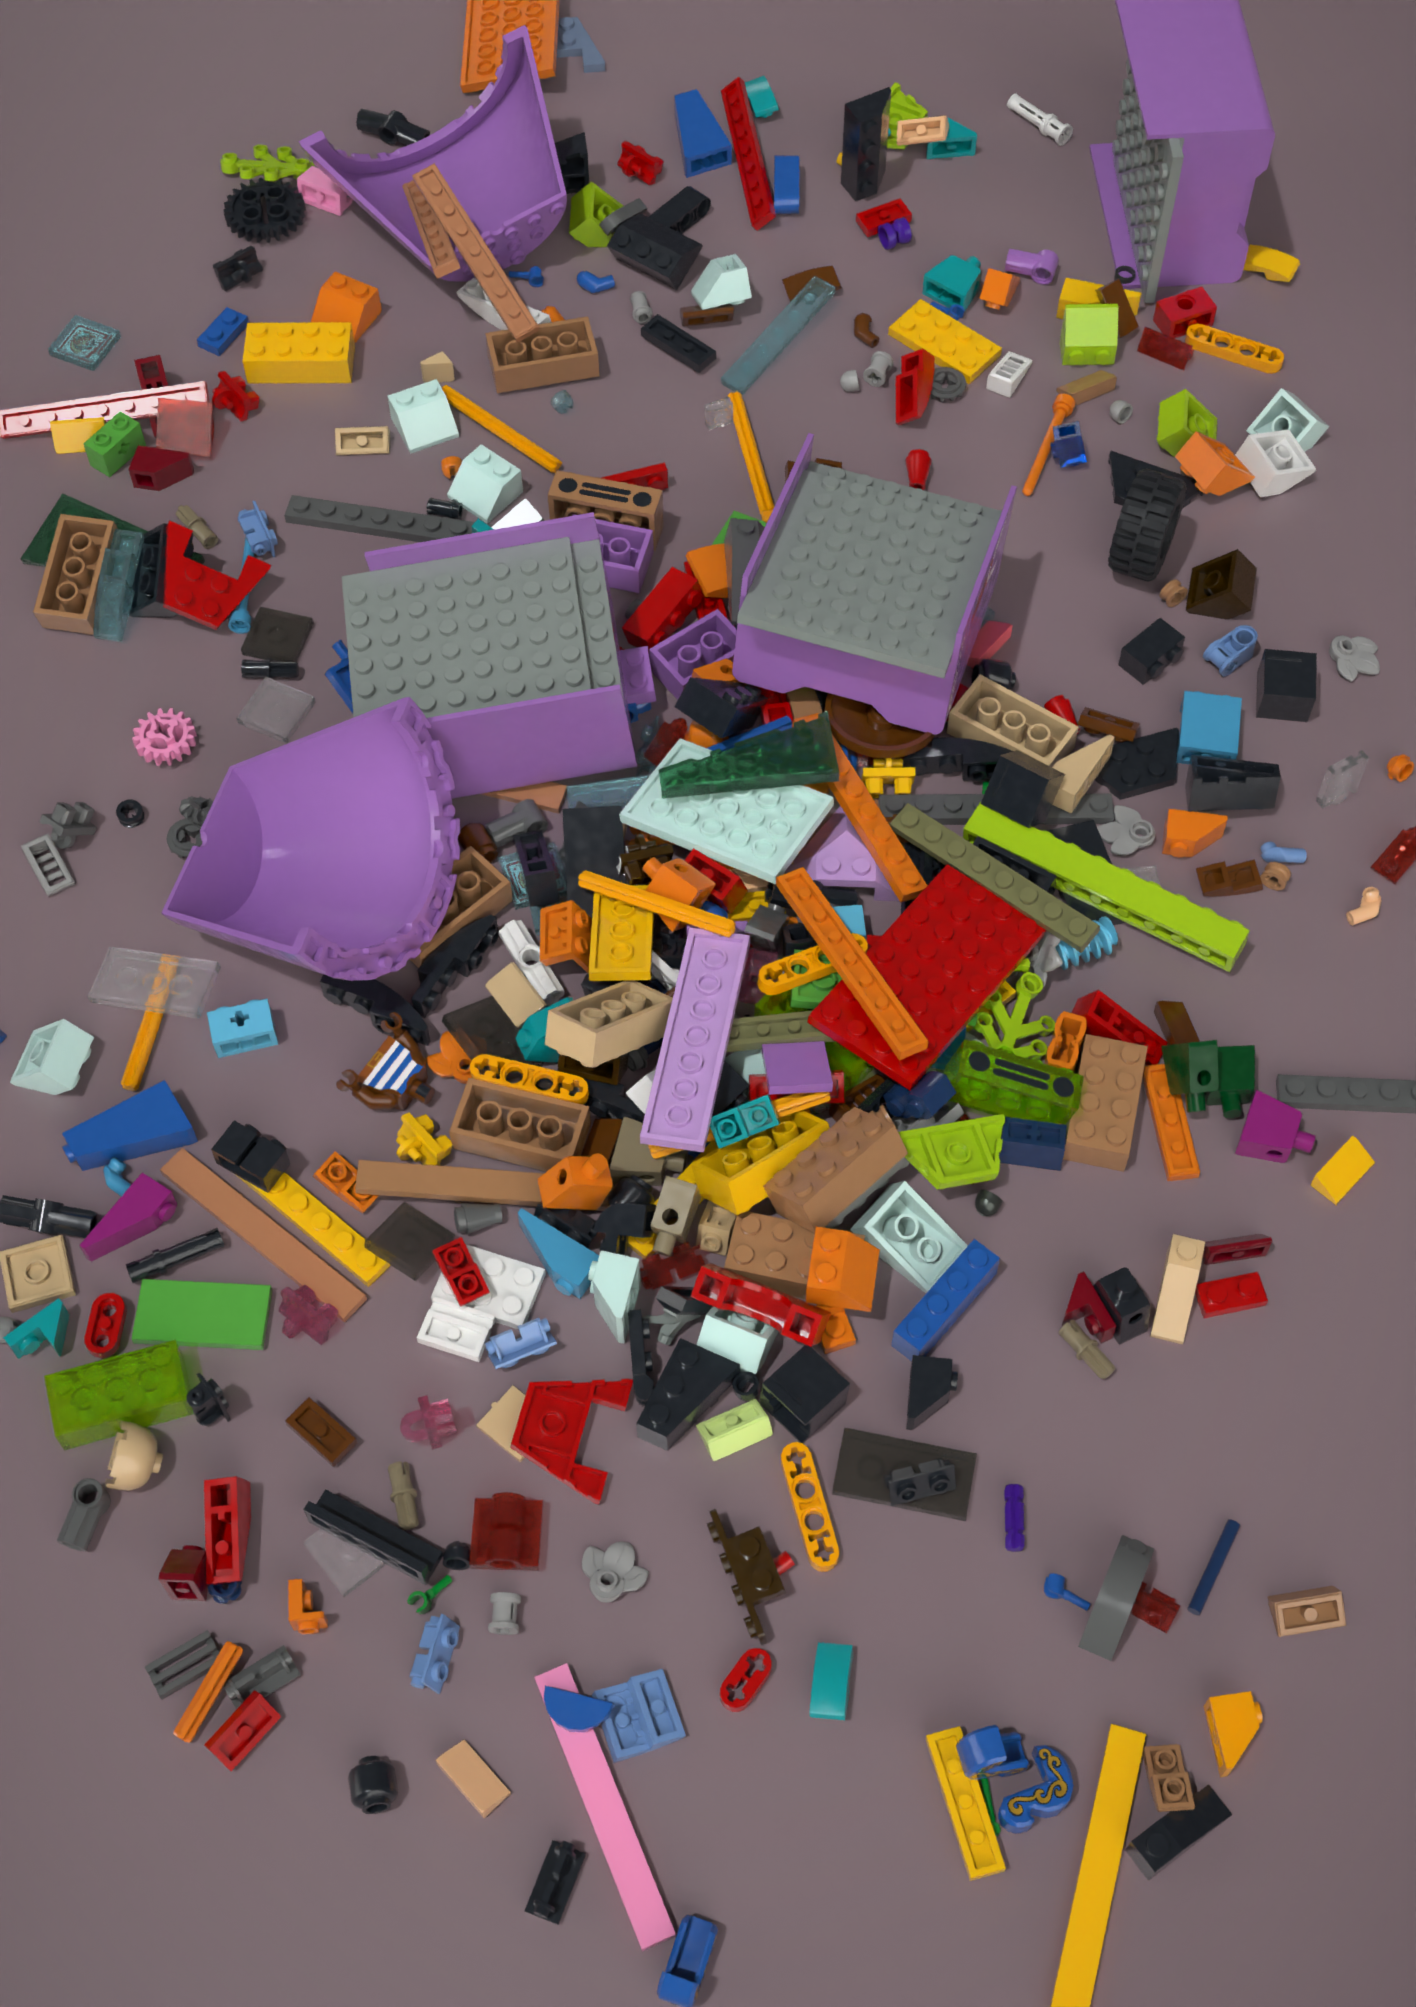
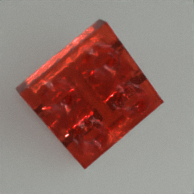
M158 398L156 448L188 452L190 456L211 457V445L214 440V403Z
M510 1492L496 1493L492 1495V1498H475L470 1568L539 1571L543 1500H526L523 1495Z

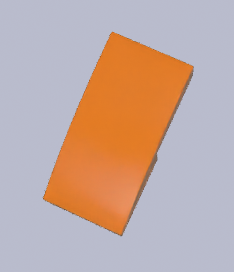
M336 1151L313 1175L328 1190L362 1214L379 1196L355 1192L357 1169Z

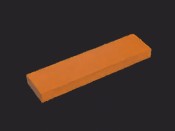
M1165 1064L1144 1066L1142 1078L1167 1181L1199 1178L1200 1169L1181 1094L1171 1095Z

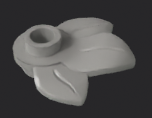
M1340 635L1331 641L1330 656L1336 661L1339 673L1348 681L1352 682L1358 672L1368 675H1378L1380 672L1379 661L1374 655L1378 650V646L1372 640L1361 636L1351 639Z
M1116 805L1114 807L1115 821L1097 826L1102 840L1112 844L1111 853L1125 856L1132 854L1137 848L1150 846L1155 839V830L1152 824L1142 820L1136 810L1125 806Z
M1048 931L1025 957L1030 961V972L1037 974L1041 978L1043 987L1046 984L1047 972L1053 971L1063 964L1055 948L1061 940Z
M629 1542L614 1543L607 1548L606 1552L594 1546H589L585 1550L582 1559V1570L590 1578V1590L597 1600L605 1603L612 1602L622 1592L636 1591L646 1582L649 1572L642 1567L634 1566L635 1551ZM602 1582H611L612 1584L604 1585Z

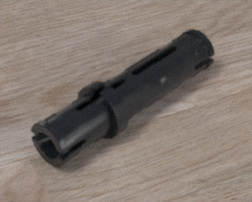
M214 1228L207 1233L195 1236L160 1251L155 1249L152 1251L153 1254L125 1265L132 1283H136L157 1273L165 1274L167 1269L225 1246L218 1228Z

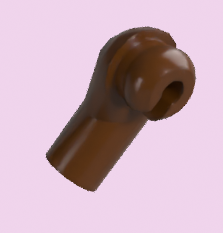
M860 313L854 319V335L869 347L874 348L879 342V337L869 330L872 318L869 314Z

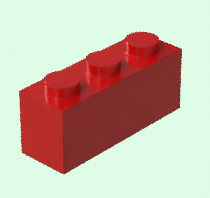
M671 567L622 626L628 643L636 648L647 646L649 652L650 648L671 637L676 629L683 625L685 618L700 604L704 597L698 579Z

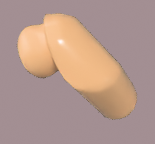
M1365 888L1362 893L1363 897L1360 907L1346 913L1350 925L1353 926L1378 915L1381 896L1377 888Z

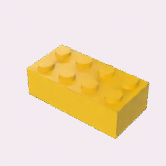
M351 322L247 323L242 360L247 383H351L355 351Z
M800 1111L779 1118L781 1124L725 1147L716 1148L691 1163L701 1196L737 1216L749 1211L752 1206L768 1198L763 1186L778 1171L794 1160L800 1152L816 1141L823 1132L829 1129L828 1122L808 1112Z

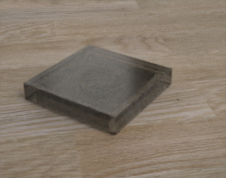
M260 606L241 647L242 655L263 660L272 658L276 662H297L314 624L312 617Z
M403 1202L365 1240L364 1248L416 1281L436 1261L432 1250L455 1240V1234L406 1202Z

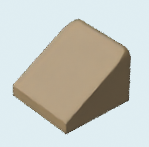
M443 351L420 362L424 383L435 379L438 382H451L455 380L453 364Z

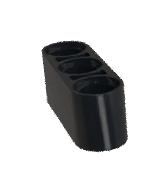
M687 186L652 213L649 218L683 234L707 214L711 206V199L693 187Z

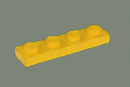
M957 1726L926 1735L925 1740L969 1880L973 1881L1004 1872L1006 1867L978 1780H971L964 1775L956 1748L958 1741L964 1736L961 1727Z

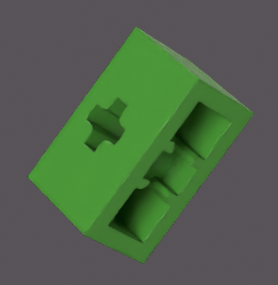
M120 411L83 445L90 466L111 477L134 456L138 445L146 446L140 423Z

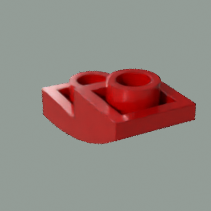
M462 1237L432 1250V1254L460 1307L490 1293Z

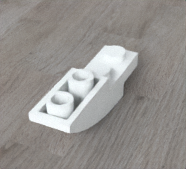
M472 278L457 291L458 297L479 316L500 330H508L476 278ZM526 306L537 324L551 322L549 314Z

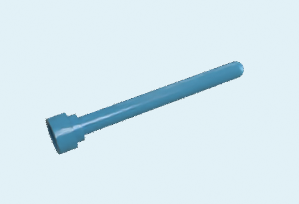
M246 536L241 570L247 556L254 557ZM249 593L229 615L228 627L231 631L238 634L247 633L251 629L252 618L247 611Z

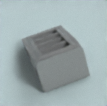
M48 833L21 845L23 854L48 897L75 885ZM46 850H49L50 852L37 859L34 858L35 855L42 853ZM52 858L54 859V862L39 868V864ZM59 867V871L44 877V873ZM64 876V881L51 887L49 886L48 882Z

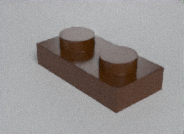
M1085 707L1080 715L1078 725L1084 727V730L1089 733L1100 734L1102 732L1114 736V740L1119 742L1128 740L1133 742L1140 723Z
M310 1397L285 1420L287 1426L332 1467L357 1444L356 1438Z

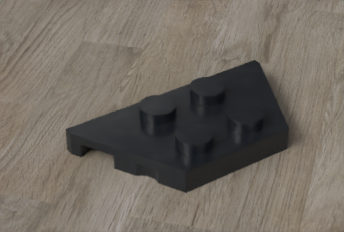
M1111 451L1109 454L1108 463L1111 466L1110 478L1111 485L1113 486V501L1116 504L1123 506L1137 473L1143 469L1154 470L1182 479L1187 486L1183 508L1189 505L1190 500L1198 494L1204 495L1195 486L1197 481L1193 478Z
M1178 728L1134 739L1133 742L1128 740L1114 744L1110 758L1095 778V781L1107 787L1109 792L1119 800L1173 786L1176 776Z

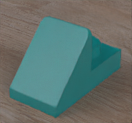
M58 1298L3 1338L18 1359L36 1351L40 1343L45 1340L48 1341L60 1357L63 1351L70 1315L63 1302Z

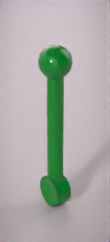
M983 1778L981 1783L986 1808L995 1836L998 1837L1001 1833V1828L995 1820L988 1778Z

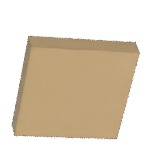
M62 1234L0 1251V1263L11 1313L54 1302L58 1298L61 1300L76 1295L65 1238Z

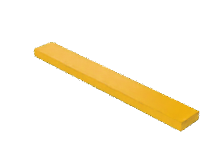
M1111 1724L1109 1727L1050 2007H1090L1146 1738L1145 1733Z

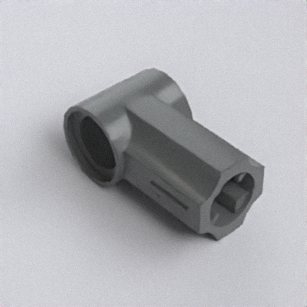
M526 799L519 802L511 813L485 824V828L498 848L514 841L513 835L542 830L544 833L548 828V822L536 802L532 799Z
M93 1478L83 1479L73 1488V1502L57 1539L58 1543L77 1551H87L100 1517L107 1512L111 1503L109 1493ZM98 1492V1497L95 1501L85 1504V1499L90 1493Z

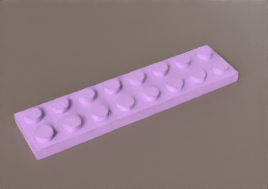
M689 928L641 1129V1144L704 1152L750 947V935L734 933L727 938L704 929Z

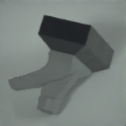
M660 1286L656 1299L664 1307V1314L642 1317L643 1320L649 1319V1323L664 1324L660 1329L657 1339L662 1344L670 1345L674 1336L685 1323L707 1314L713 1307L690 1297L694 1287Z

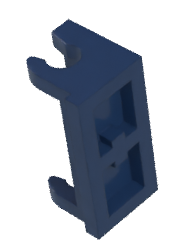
M1005 1117L1001 1134L1003 1142L1002 1150L999 1153L1000 1163L1060 1171L1065 1152L1067 1125Z

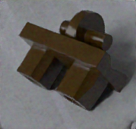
M642 834L636 835L635 844L626 846L627 853L619 855V864L616 866L618 874H624L629 885L644 882L645 874L642 869L645 863L653 857L657 858L662 864L671 861L674 853L672 845L657 847L655 840L646 842Z

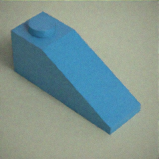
M521 1208L518 1211L520 1228L552 1279L554 1286L564 1295L570 1296L572 1294L581 1299L591 1285L592 1280L588 1279L592 1261H598L599 1255Z

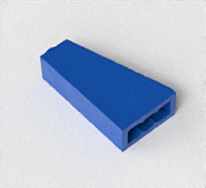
M695 89L675 95V119L686 178L731 165L732 144L698 90Z
M165 1080L62 1133L67 1142L62 1148L70 1163L77 1161L82 1171L108 1165L112 1158L126 1161L198 1142L193 1127Z

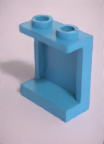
M1184 691L1180 706L1181 723L1176 763L1189 764L1191 755L1236 760L1239 745L1242 698L1229 695L1207 694L1199 691Z

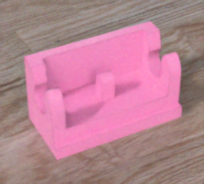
M311 166L297 178L298 192L302 193L306 204L341 216L343 211L353 202V199L347 198V194L319 168Z

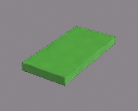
M142 1279L131 1340L134 1344L263 1350L272 1287L271 1285Z

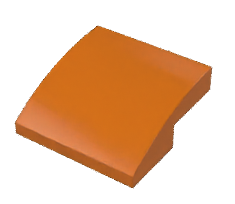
M724 543L705 546L687 552L685 556L696 579L699 581L705 597L728 598Z

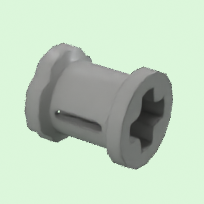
M875 352L871 357L870 367L865 369L863 373L864 380L874 387H880L884 384L887 371H890L894 365L893 358L886 352Z
M509 1592L491 1594L490 1602L493 1603L492 1623L488 1625L489 1632L499 1635L517 1634L519 1632V1626L516 1624L517 1605L521 1603V1596Z

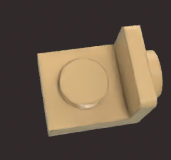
M708 1201L698 1224L696 1248L723 1256L726 1255L737 1215Z

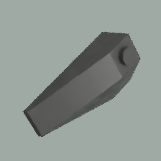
M731 518L724 539L729 613L732 625H737L743 574L765 528L757 520Z

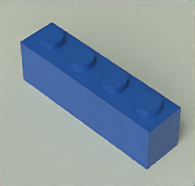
M974 1239L893 1331L891 1346L911 1362L913 1355L926 1356L997 1274L1000 1257Z

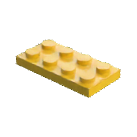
M922 299L917 301L888 329L889 336L912 350L917 351L923 348L935 357V364L938 366L954 368L961 372L968 384L974 381L999 358L1002 352V347Z
M630 885L642 890H646L648 885ZM594 892L589 981L651 980L654 912Z

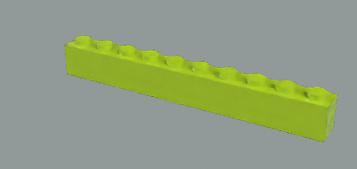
M981 802L963 828V838L973 844L977 836L1056 875V889L1228 972L1231 971L1246 945L1250 930L1244 928L1241 923L1223 918L1210 908L1200 907L1190 902L1183 895L1173 894L1155 882L1146 881L1135 876L1128 869H1121L1108 863L1101 856H1093L1081 850L1079 846L1073 843H1066L1055 838L1048 831H1041L1034 827L1028 828L982 805Z

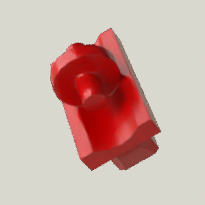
M628 141L622 142V154L617 165L622 168L623 174L628 177L634 175L648 185L655 184L657 174L662 172L664 161L658 156L652 157L647 154L645 148L640 145L634 146Z
M226 371L218 372L220 383L212 391V404L217 409H230L240 421L247 420L249 411L258 409L259 396L255 391L245 393L246 384L241 376L231 378Z

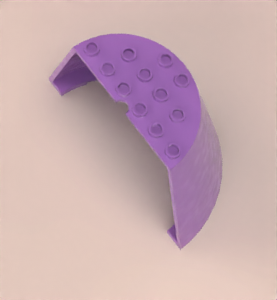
M525 25L502 36L503 50L501 58L503 63L495 72L498 79L495 84L489 82L479 96L481 103L476 108L470 105L465 110L463 116L454 119L430 136L399 148L392 153H378V158L371 159L369 154L352 153L350 157L341 149L335 150L334 146L326 139L322 130L299 141L305 155L313 164L433 274L434 271L402 187L403 184L413 180L412 175L433 163L439 169L502 270L523 262L526 255L537 248L552 233L566 209L567 194L528 29ZM450 239L461 268L440 278L452 282L470 281L475 277Z
M405 697L230 766L200 829L203 842L200 847L192 846L161 914L178 925L342 980L377 979V977L389 972L400 970L406 966L408 959H415L422 952L419 949L421 945L432 940L443 921L457 878L456 874H452L453 861L460 858V846L458 845L460 818L454 819L455 808L452 805L450 790L455 789L449 765L444 761V751L439 740L431 738L427 729L432 726L421 709L411 697Z

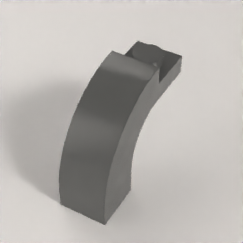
M1124 1535L1121 1536L1078 1647L1109 1661L1112 1660L1144 1579L1154 1548L1145 1545L1139 1540L1131 1539Z

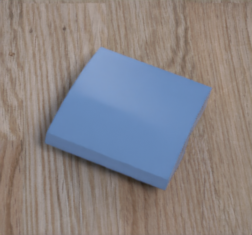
M663 1669L630 1677L626 1683L599 1689L592 1694V1698L611 1702L614 1705L608 1719L601 1722L614 1763L661 1748L686 1736Z

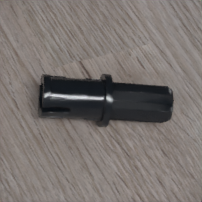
M272 658L261 661L243 659L241 673L243 678L261 677L267 678L269 681L272 680V677L296 678L299 675V664L297 662H276Z

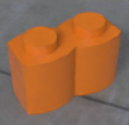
M1063 1011L1057 1018L1043 1067V1072L1049 1074L1050 1079L1044 1081L1053 1083L1058 1077H1065L1071 1081L1086 1031L1085 1017Z

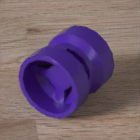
M904 217L894 220L892 224L885 223L878 227L879 240L886 250L894 248L897 243L905 244L912 239L910 225Z

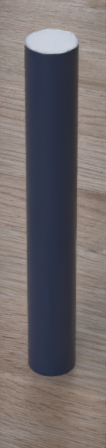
M1227 1520L1187 1610L1192 1614H1201L1238 1533L1240 1524L1234 1520Z

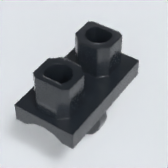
M253 246L243 250L240 249L233 256L213 265L216 277L224 291L243 281L246 283L250 282L252 276L263 270Z

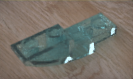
M115 529L110 549H105L94 615V637L97 639L122 642L135 594L132 585L145 539L142 532Z

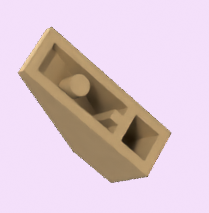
M1108 735L1055 763L1053 768L1064 773L1065 776L1052 805L1072 814L1110 758L1115 739L1114 736Z
M1173 1234L1167 1249L1150 1337L1183 1344L1199 1277L1205 1241Z

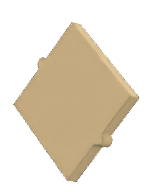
M512 1386L498 1402L491 1404L492 1408L476 1426L511 1456L521 1462L525 1457L510 1447L525 1395L515 1386Z

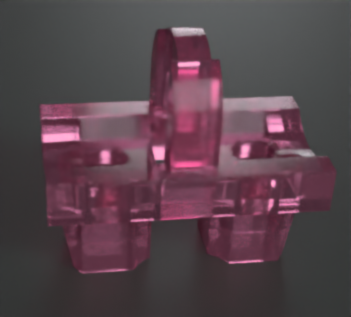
M749 947L739 1002L769 1007L771 995L761 992L757 982L752 981V978L759 975V970L764 965L777 961L779 953Z
M306 1285L294 1291L287 1286L281 1291L283 1300L278 1312L286 1317L283 1322L282 1333L291 1339L304 1331L322 1345L328 1340L329 1330L337 1321L338 1310L329 1303H325L319 1309L312 1306L315 1303L316 1295Z
M427 1395L419 1397L420 1409L407 1413L401 1420L400 1430L402 1436L411 1443H418L429 1439L432 1450L442 1447L441 1437L457 1433L449 1401L444 1399L430 1404ZM424 1419L426 1429L416 1431L410 1429L413 1424Z

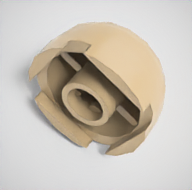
M121 1421L120 1428L125 1430V1432H117L108 1465V1470H111L110 1477H113V1480L106 1478L105 1488L130 1491L138 1489L147 1483L152 1473H159L163 1454L157 1453V1440L150 1430L136 1423Z

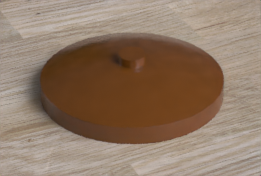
M831 693L827 694L824 710L826 725L836 740L859 754L876 758L903 757L923 749L935 736V734L930 732H922L889 723L871 704Z

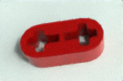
M761 1648L747 1650L723 1681L720 1687V1701L725 1709L731 1712H740L746 1709L769 1678L772 1660L765 1650ZM758 1658L762 1659L764 1671L756 1670L750 1678L746 1675L750 1670L748 1661L755 1662ZM743 1682L745 1684L742 1689V1697L744 1699L741 1701L736 1698L733 1702L729 1701L728 1689L736 1690L740 1683Z

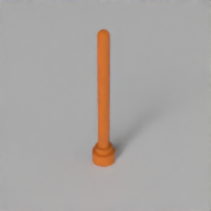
M1058 394L1052 405L1053 419L1022 489V493L1025 496H1030L1033 493L1064 418L1070 416L1076 405L1075 399L1068 394Z

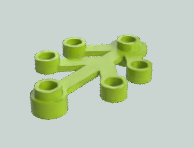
M263 144L253 147L254 157L262 161L239 159L236 153H225L220 160L221 171L225 174L240 172V178L252 179L255 176L264 174L266 181H277L290 175L297 179L311 166H314L308 159L295 158L292 155V149L287 146L277 148V157L279 159L277 160L268 153V146Z
M1033 972L1024 973L1016 982L1018 997L1010 1018L1001 1001L1002 996L998 990L992 995L994 1001L989 999L984 1005L985 1008L992 1010L1004 1034L1002 1041H1000L992 1026L993 1019L991 1015L987 1012H979L977 1014L976 1025L972 1027L977 1032L983 1033L990 1048L987 1056L989 1057L992 1069L998 1068L1008 1072L1013 1071L996 1065L994 1061L999 1057L1005 1061L1017 1064V1061L1027 1058L1036 1061L1040 1060L1047 1053V1045L1039 1039L1033 1040L1028 1046L1013 1048L1015 1041L1035 1034L1046 1037L1054 1031L1055 1021L1047 1015L1040 1017L1037 1021L1021 1025L1030 999L1035 998L1043 989L1041 978ZM979 1019L983 1020L986 1025L981 1024ZM1042 1023L1046 1024L1048 1029L1044 1028ZM1033 1047L1038 1048L1040 1053L1036 1052Z

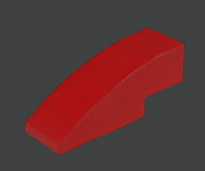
M923 348L901 356V374L895 376L897 425L921 418L928 404L933 386L935 357Z

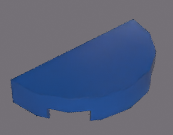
M545 1686L544 1702L548 1714L559 1727L569 1732L585 1733L589 1729L597 1727L602 1721L608 1719L614 1707L611 1702Z

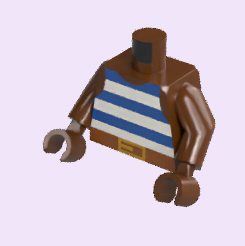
M392 1012L389 1015L395 1021V1026L391 1027L386 1020L381 1021V1028L385 1032H393L394 1037H387L359 1075L351 1069H346L342 1072V1075L348 1078L349 1084L341 1079L336 1082V1086L340 1091L351 1090L352 1096L371 1110H391L393 1108L404 1110L413 1098L426 1105L431 1101L435 1093V1089L425 1083L428 1079L426 1060L417 1042L406 1029H401V1016L398 1013Z

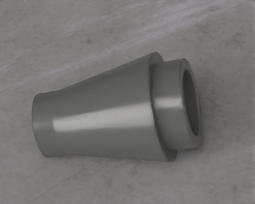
M461 1203V1207L454 1208V1221L457 1232H465L468 1235L493 1224L502 1223L500 1204Z

